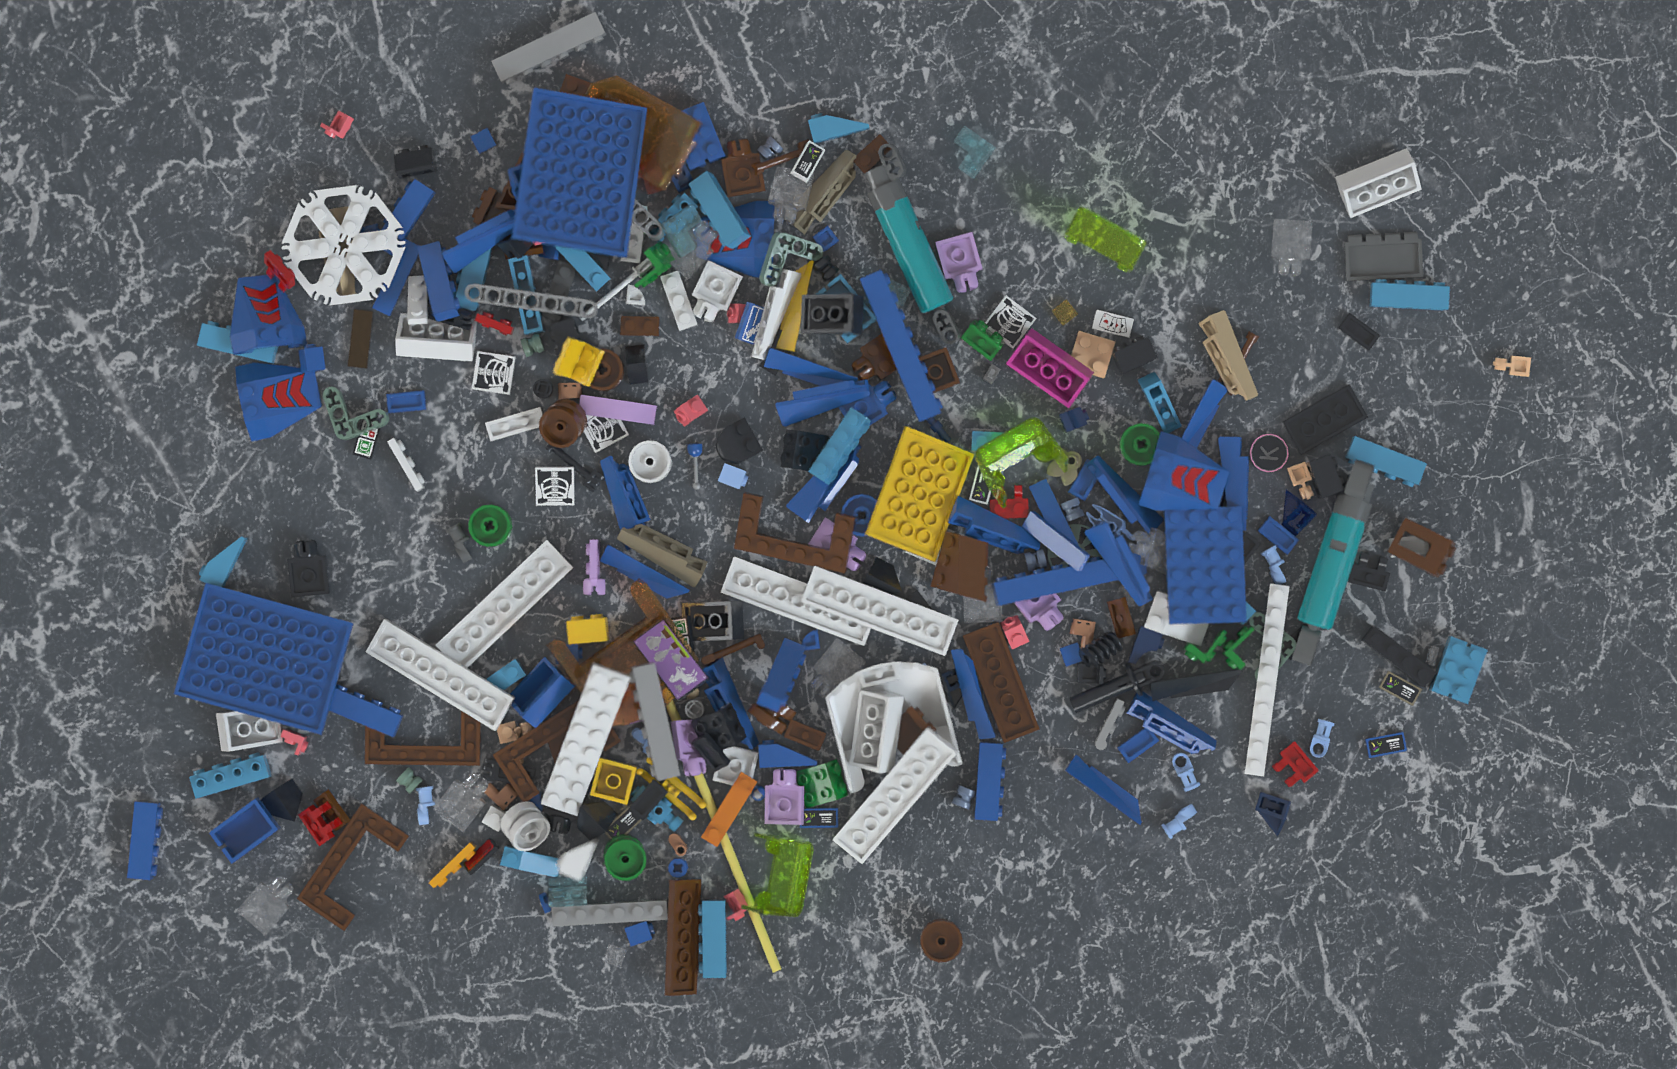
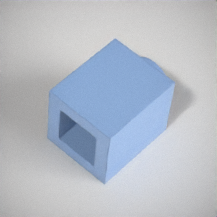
M725 463L718 481L740 489L741 486L745 487L749 476H746V471Z

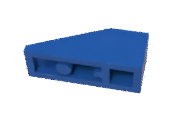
M762 740V744L758 745L760 768L817 765V760L779 743H774V740Z

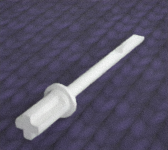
M646 258L638 266H633L634 272L595 303L597 307L600 308V306L605 304L637 276L642 279V276L654 266L651 261ZM594 306L589 308L585 312V314H592L594 311Z

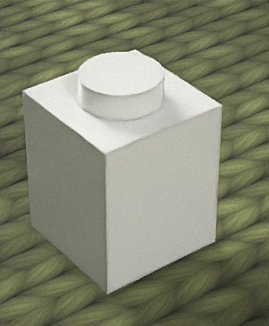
M493 804L482 820V823L499 832L501 830V820L506 811Z

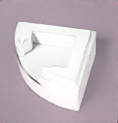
M628 284L626 304L645 306V298L642 292L635 286Z

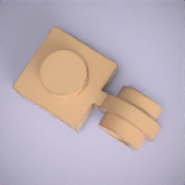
M1511 356L1510 363H1507V359L1495 358V362L1493 361L1495 370L1506 371V367H1509V375L1529 377L1530 357Z
M1306 462L1287 468L1293 487L1300 484L1302 486L1299 489L1302 500L1311 499L1310 497L1314 496L1310 485L1306 486L1305 482L1312 480Z
M515 721L499 725L497 732L500 744L516 740V734L513 731L516 726ZM528 722L519 724L522 735L534 728Z

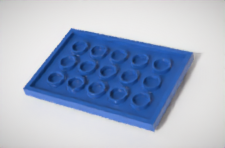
M1242 506L1218 507V509L1164 510L1169 625L1247 622Z

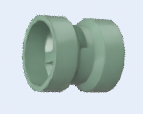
M539 333L534 334L529 339H520L526 357L532 356L535 352L541 353L545 351Z
M410 767L396 780L400 785L406 786V791L409 794L423 781L419 776H414L413 770Z

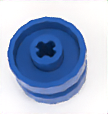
M855 495L848 499L842 507L841 513L856 516L853 535L867 536L865 533L877 500L869 495ZM860 512H865L866 517L864 519L859 518Z

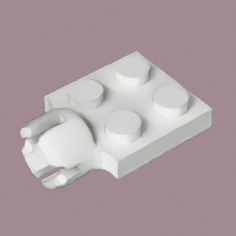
M708 260L692 293V296L697 298V303L693 310L694 315L701 319L706 309L707 312L704 320L712 322L718 311L724 310L727 312L743 276Z

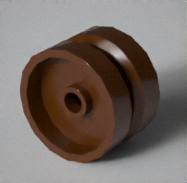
M601 348L605 352L590 387L598 391H609L617 387L622 381L624 365L620 357L613 351ZM601 367H605L607 369V371L604 372V374H601L600 372Z
M568 399L554 402L539 420L541 436L547 443L558 448L569 447L575 443L587 427V416L583 408L575 401Z
M752 703L748 709V712L756 717L757 721L779 734H782L787 727L786 723L779 717L781 716L791 721L797 713L787 704L785 706L781 705L778 712L762 707L757 703Z
M944 918L935 919L927 923L922 930L920 936L921 948L930 960L938 963L948 962L960 953L962 934L958 926L952 921ZM941 937L945 939L943 945H940V942L938 943V939Z

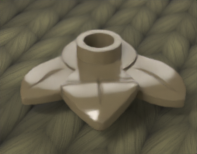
M1063 448L1052 450L1050 455L1054 461L1049 464L1047 474L1053 477L1061 476L1063 485H1070L1077 478V469L1082 464L1081 455L1076 451L1068 452ZM1071 457L1075 459L1074 464H1070L1069 459Z

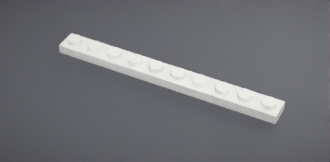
M1270 583L1245 774L1264 776L1289 594V586Z

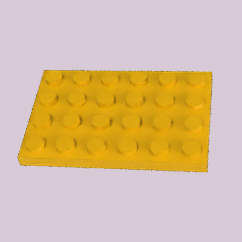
M904 426L865 535L935 562L949 525L950 514L956 498L960 495L974 454Z

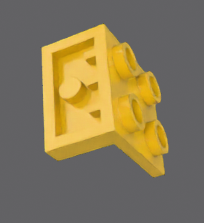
M568 338L563 344L559 359L555 362L553 373L571 378L590 387L605 351L589 343Z

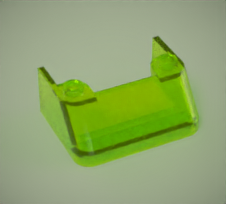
M1079 206L1063 235L1068 242L1074 245L1077 242L1082 243L1115 261L1118 264L1117 268L1126 273L1132 272L1148 243L1082 206Z
M1032 417L976 450L975 458L984 481L1002 508L1006 507V493L1003 490L1005 478L1001 472L1033 454L1036 460L1043 463L1055 459L1064 473L1068 471V457L1039 418Z
M755 833L754 837L767 839L765 843L766 851L774 854L767 892L762 891L758 893L754 906L741 905V909L764 915L798 917L803 910L814 851L813 844L794 838Z

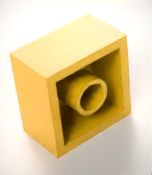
M603 614L590 615V619H584V616L571 617V621H566L569 644L609 640L607 617L603 618Z
M600 757L590 795L626 805L629 804L638 766Z

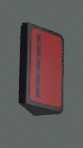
M491 838L481 845L468 861L466 860L463 863L470 875L474 874L499 850L500 847Z

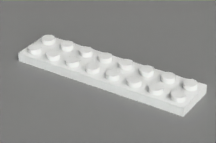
M546 540L444 636L436 646L443 654L468 668L574 567Z
M733 557L721 593L865 646L871 630L869 627L801 602L807 583Z
M816 566L813 568L801 600L805 604L944 656L958 623V620Z
M388 619L383 620L366 650V653L494 731L498 729L515 699L511 694Z
M593 663L542 797V805L575 816L578 815L579 806L582 805L628 685L630 675Z
M927 727L836 834L833 841L863 864L947 766L958 750L931 728Z

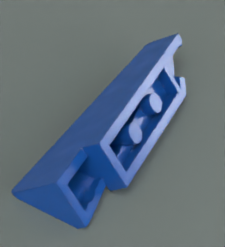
M516 209L506 211L455 237L459 245L442 253L452 272L457 273L513 232Z
M1214 379L1211 380L1181 436L1183 440L1196 449L1219 407L1217 404L1228 391L1224 385Z
M850 380L794 391V400L778 402L775 405L781 423L786 427L869 396L868 380L857 382Z
M612 456L601 460L600 464L620 531L623 527L631 529L638 524L645 525V522L649 521L650 517L629 467L625 464H618L613 460ZM625 545L626 550H631V549H632V548L628 547L627 545Z
M1096 456L1086 463L1087 467L1130 524L1138 521L1145 532L1150 535L1164 521L1155 510L1138 505L1141 496L1100 456Z
M960 496L956 498L948 523L965 527L966 536L988 542V544L1015 554L1024 553V550L1028 548L1040 549V541L1024 528Z
M1105 521L1085 531L1086 536L1136 604L1142 606L1153 600L1149 593L1150 588L1124 537L1120 534L1113 536L1108 523Z
M717 659L702 668L709 678L706 682L709 687L704 691L715 712L725 704H732L747 736L741 743L747 745L749 749H754L759 744L758 738L724 659Z
M1136 692L1127 710V714L1144 720V728L1191 754L1199 753L1200 750L1204 749L1215 750L1216 739L1160 702L1152 701V697L1143 692L1141 697Z
M1075 755L1065 768V771L1141 825L1138 799L1093 766L1089 767L1079 756Z

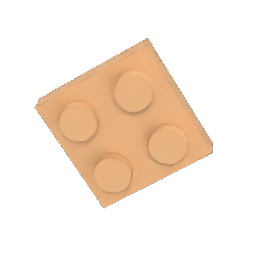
M1078 331L1071 356L1094 372L1093 376L1104 379L1115 341Z

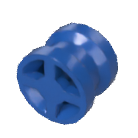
M683 858L673 859L668 866L669 873L676 878L684 876L688 870L687 862Z

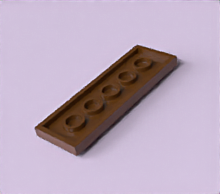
M999 622L962 635L1003 742L1006 743L1040 730Z
M701 879L669 880L665 974L666 996L697 994L700 923L698 906L701 901Z

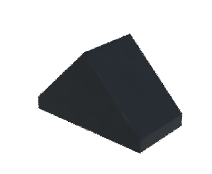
M644 344L625 346L629 385L649 383Z

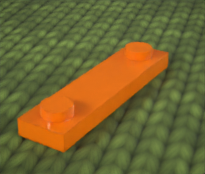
M743 772L740 773L701 838L718 847L757 784L756 780Z

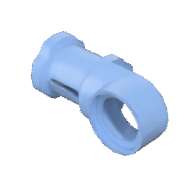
M1274 545L1263 551L1261 555L1266 558L1269 564V572L1275 584L1282 585L1286 582V579L1279 565L1285 561L1280 558L1276 551L1277 547Z
M1318 719L1319 725L1316 734L1313 735L1309 751L1312 756L1320 758L1328 750L1329 735L1335 723ZM1317 743L1323 746V752L1319 755L1313 752V746Z
M1176 753L1172 758V764L1178 777H1181L1185 787L1184 791L1186 792L1200 786V783L1197 782L1193 774L1194 769L1188 756L1185 753ZM1179 756L1186 758V764L1182 767L1177 766L1175 763L1176 758Z
M433 786L416 788L419 794L417 808L419 825L429 824L427 806L435 805L431 792Z
M1190 804L1181 809L1175 816V819L1167 824L1163 823L1161 826L1167 836L1172 839L1173 835L1177 832L1186 830L1183 822L1194 816L1197 811Z

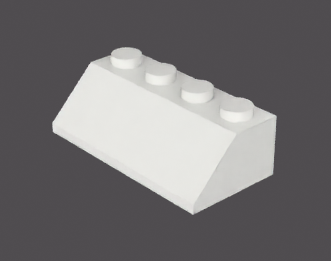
M1407 148L1335 177L1350 218L1422 190L1415 162Z
M400 313L396 333V356L473 361L477 322L474 321L475 318H472V328L470 330L428 319L425 324L408 325L407 314Z
M860 690L850 765L877 773H887L895 766L904 696L888 692Z
M595 838L563 853L557 863V866L560 867L558 872L580 881L586 874L599 839Z

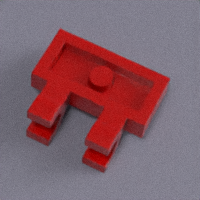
M271 250L264 254V263L268 266L266 274L270 279L274 277V274L280 280L278 287L282 292H285L286 288L289 290L295 285L294 272L291 268L285 267L278 254H274Z
M483 312L482 315L477 313L474 321L481 323L483 327L488 329L490 327L494 328L506 336L507 334H513L515 328L511 327L512 321L501 319L498 322L493 320L494 314Z
M1003 485L995 486V499H990V512L1002 518H1027L1029 515L1028 498H1022V485H1014L1015 499H1003Z
M1295 741L1279 753L1282 759L1272 766L1276 772H1280L1285 766L1289 765L1295 772L1284 781L1288 787H1292L1300 779L1305 783L1319 771Z
M328 801L318 808L311 805L298 814L319 846L334 837L335 835L332 830L343 824L339 817L329 824H326L321 815L332 808Z

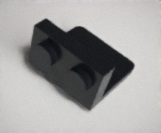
M786 429V434L783 438V453L780 458L781 467L809 471L830 440V437L828 435Z
M731 703L725 704L716 712L694 718L691 721L697 737L708 733L721 750L734 747L747 737L737 717V712Z

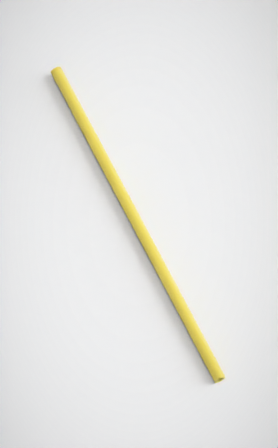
M665 685L662 686L663 701L671 721L681 720L670 691ZM701 772L700 775L694 776L701 796L706 802V808L712 820L717 812V807L705 777ZM726 832L720 843L738 888L744 895L745 901L750 908L748 909L749 915L771 970L774 973L781 970V966Z

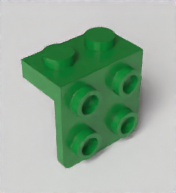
M660 241L644 252L655 269L634 285L636 288L640 286L646 287L655 281L659 275L672 267L670 263L675 258L671 255L670 248Z
M975 319L961 339L992 361L1005 344L1003 341L1004 337L996 331L993 333L987 329L989 326L984 321H977Z
M1252 626L1241 628L1236 633L1238 637L1234 641L1230 639L1222 647L1224 651L1221 653L1227 658L1225 662L1232 669L1241 670L1246 665L1233 650L1255 630Z
M1220 630L1204 653L1191 643H1187L1183 648L1186 651L1184 655L1192 661L1197 659L1201 663H1205V661L1210 662L1215 655L1213 650L1216 646H1221L1227 639L1225 636L1227 632Z
M837 759L796 772L798 785L804 786V805L806 808L848 796L847 786L844 783L841 767Z

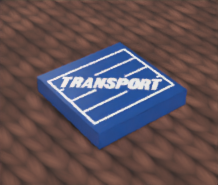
M750 302L746 303L735 335L736 339L755 344L764 307Z

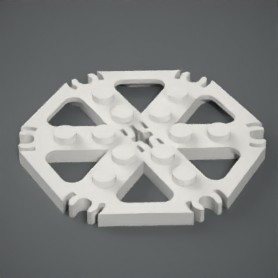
M359 185L315 190L314 192L318 198L313 193H309L312 201L307 203L304 199H301L302 204L306 206L305 208L298 202L282 241V244L290 243L289 246L282 247V250L288 249L290 251L289 256H285L283 259H292L291 262L285 263V265L292 269L295 278L311 298L316 291L314 300L317 301L320 295H324V304L327 305L329 297H331L329 306L374 300L370 296V292H372L374 297L378 298L376 289L380 287L385 292L386 287L382 285L383 282L388 288L390 287L406 248L398 247V245L406 244V241H399L397 239L398 235L405 234L401 230L395 231L398 228H403L376 192L373 199H371L373 195L372 190L369 191L368 195H363V186L359 187L358 193H356ZM348 195L351 198L341 225L324 204L327 197ZM370 207H377L389 223L388 228L381 231L360 233ZM304 215L309 216L325 238L297 241L294 238V233L301 217ZM344 240H346V244L349 245V248H344V250L341 252V246H339V242H344ZM389 249L393 253L392 260L387 272L384 275H379L362 253ZM328 257L316 284L309 283L298 268L299 262ZM346 265L363 287L362 292L359 294L340 296L336 292Z

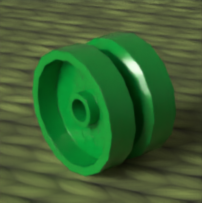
M1146 423L1130 426L1123 432L1120 439L1122 456L1129 463L1136 466H1145L1152 463L1160 433L1153 426ZM1139 441L1144 442L1143 448L1137 447Z
M483 505L477 508L470 516L468 523L469 533L478 544L487 547L499 546L506 542L513 528L509 513L496 505ZM493 522L494 529H489L488 523Z
M630 834L614 836L607 842L604 848L603 859L609 874L618 880L624 881L637 878L646 866V854L643 844Z

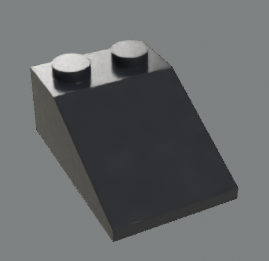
M855 294L802 295L800 333L862 335L864 297Z
M743 601L681 603L682 616L690 615L693 641L744 639Z

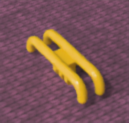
M647 757V763L653 765L651 758ZM643 768L636 770L637 775L641 776L649 784L655 779ZM678 777L668 778L663 784L657 781L668 791L664 797L680 809L690 820H695L696 814L677 798L681 791L701 809L706 807V802Z

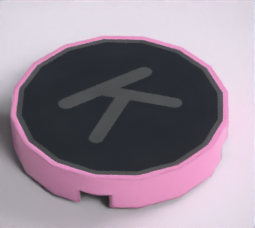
M1273 434L1258 437L1250 448L1252 463L1256 468L1264 472L1277 471L1283 467L1288 458L1286 443L1279 436Z

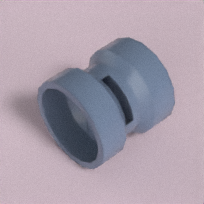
M771 136L763 146L757 149L766 160L774 158L776 154H780L784 150Z
M1078 497L1060 504L1062 510L1066 513L1065 518L1067 522L1085 515L1079 507L1080 501Z
M1039 549L1035 553H1024L1029 572L1038 567H1047L1043 549Z
M958 785V793L953 798L952 803L970 809V801L975 796L976 791Z

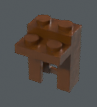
M1405 518L1388 553L1425 571L1433 577L1439 578L1440 574L1443 575L1446 571L1448 558H1452L1456 551V543ZM1405 532L1431 544L1426 557L1399 545Z

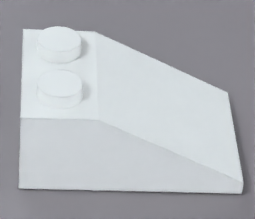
M1157 591L1144 627L1201 646L1209 623L1169 625L1168 595L1166 592Z
M233 710L216 713L221 751L229 752L283 742L280 723Z

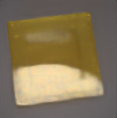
M1067 299L1051 311L1062 326L1078 315Z

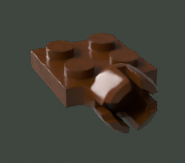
M745 138L739 139L741 148L739 151H737L736 140L729 141L727 143L728 157L721 159L728 197L766 191L763 173L755 176V169H752L751 166L754 163L761 162L759 153L751 152L749 141Z
M883 334L860 348L862 356L852 363L854 373L861 368L865 369L857 376L861 381L868 380L873 376H877L882 380L897 370Z

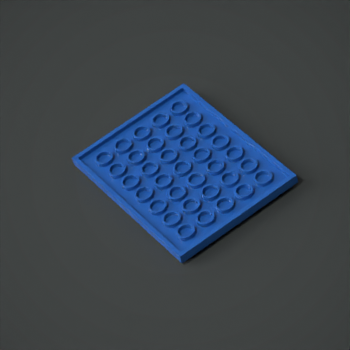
M533 88L512 239L626 258L647 108Z
M206 583L174 694L322 735L354 623Z

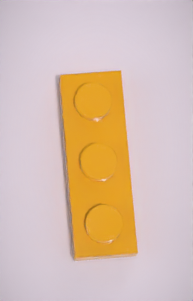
M471 841L429 884L433 888L437 885L442 887L448 881L446 876L451 872L455 874L462 867L460 863L464 859L468 861L476 853L474 851L476 848L475 844Z

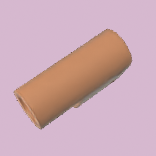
M558 383V400L580 398L582 395L580 383Z
M1073 619V622H1071L1070 634L1082 636L1080 648L1093 641L1096 622Z
M491 783L483 789V792L502 810L518 796L513 786L509 783L501 791L496 789Z
M672 833L668 838L669 843L678 856L685 855L688 850L686 843L678 833ZM678 847H683L685 851L680 852Z

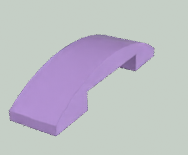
M581 395L579 402L586 415L654 425L657 407L655 405Z

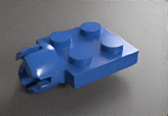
M882 381L876 386L869 384V396L840 406L839 409L845 417L850 408H853L871 421L870 425L888 414L886 407L895 401L897 396L894 390L884 395L883 392L890 389L891 385L887 381Z

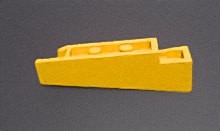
M812 260L795 271L801 273V277L781 322L780 330L782 332L776 345L777 349L795 352L801 326L802 295H807L814 265Z

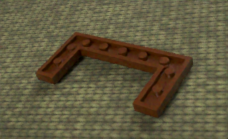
M748 492L743 493L734 549L836 572H846L856 516L836 513L830 549L757 533L764 496Z
M579 700L493 754L522 802L539 794V791L519 760L567 731ZM612 726L603 747L604 752L621 742Z
M461 711V746L385 745L384 733L365 726V764L480 766L481 722Z
M363 803L297 898L343 931L347 929L355 914L326 895L325 891L366 831L397 852L400 851L410 836Z

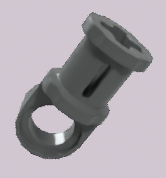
M459 522L445 532L450 534L455 542L456 552L463 563H466L472 557L463 543L470 538L465 535Z

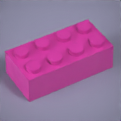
M1032 328L1006 363L1068 408L1094 373Z

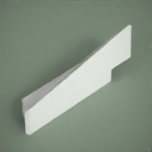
M782 269L777 287H769L751 357L762 360L767 358L769 348H771L800 280L801 273Z

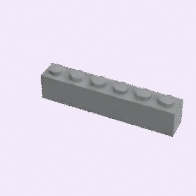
M596 12L491 62L502 84L506 82L508 85L517 81L516 77L522 74L525 77L534 73V69L539 66L545 68L551 65V61L556 58L562 60L568 57V53L573 50L578 52L585 49L586 44L590 42L595 44L602 41L606 33Z
M654 662L631 666V672L628 673L630 675V682L635 684L636 690L633 691L634 700L639 702L640 709H637L639 721L643 720L644 728H641L643 739H647L648 747H645L647 757L651 758L653 764L650 766L652 777L655 776L657 781L680 776L656 665Z
M668 899L552 906L553 927L668 920Z

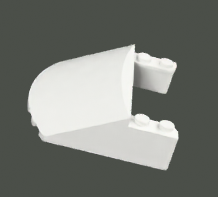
M914 662L878 664L856 672L839 683L826 697L850 793L862 790L865 783L861 768L850 765L861 689L904 696L902 714L910 706L914 709L918 707L924 714L922 719L926 723L930 721L937 729L935 733L937 732L940 737L958 750L948 765L953 767L962 765L937 668Z

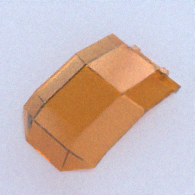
M617 75L590 83L584 97L647 108L638 176L665 191L673 175L679 176L682 171L680 170L691 149L697 144L693 138L702 122Z

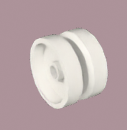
M648 440L640 442L632 449L628 463L630 471L637 479L642 482L655 483L668 475L671 470L672 460L665 446L656 441ZM648 458L653 459L652 465H647L646 460Z
M527 801L512 806L504 814L500 824L502 832L519 851H529L538 847L545 841L550 831L549 821L541 814V811L535 804Z

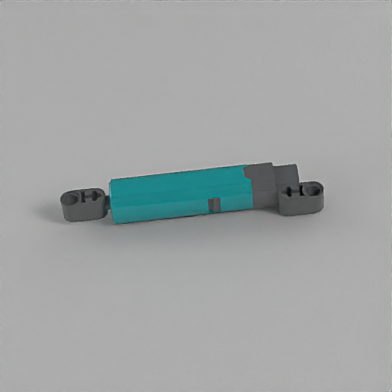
M883 144L878 151L883 165L865 173L872 189L867 196L890 242L892 251L920 312L924 314L934 311L933 321L942 341L946 344L957 343L961 338L960 330L953 314L944 308V305L951 302L954 297L899 179L906 174L905 163L895 145ZM887 147H890L893 151L890 158H887L884 154ZM894 165L896 167H900V170H898V174L893 173V170L895 169ZM941 314L947 316L945 322L939 320ZM951 324V327H947L945 329L942 328L946 325ZM949 330H952L955 333V339L953 341H950L947 338V332Z
M1356 459L1350 476L1347 477L1342 494L1337 495L1297 616L1299 621L1307 623L1308 626L1303 625L1292 657L1294 661L1311 666L1322 635V631L1318 629L1330 630L1333 627L1372 508V504H1369L1375 487V485L1370 484L1375 467L1373 464Z

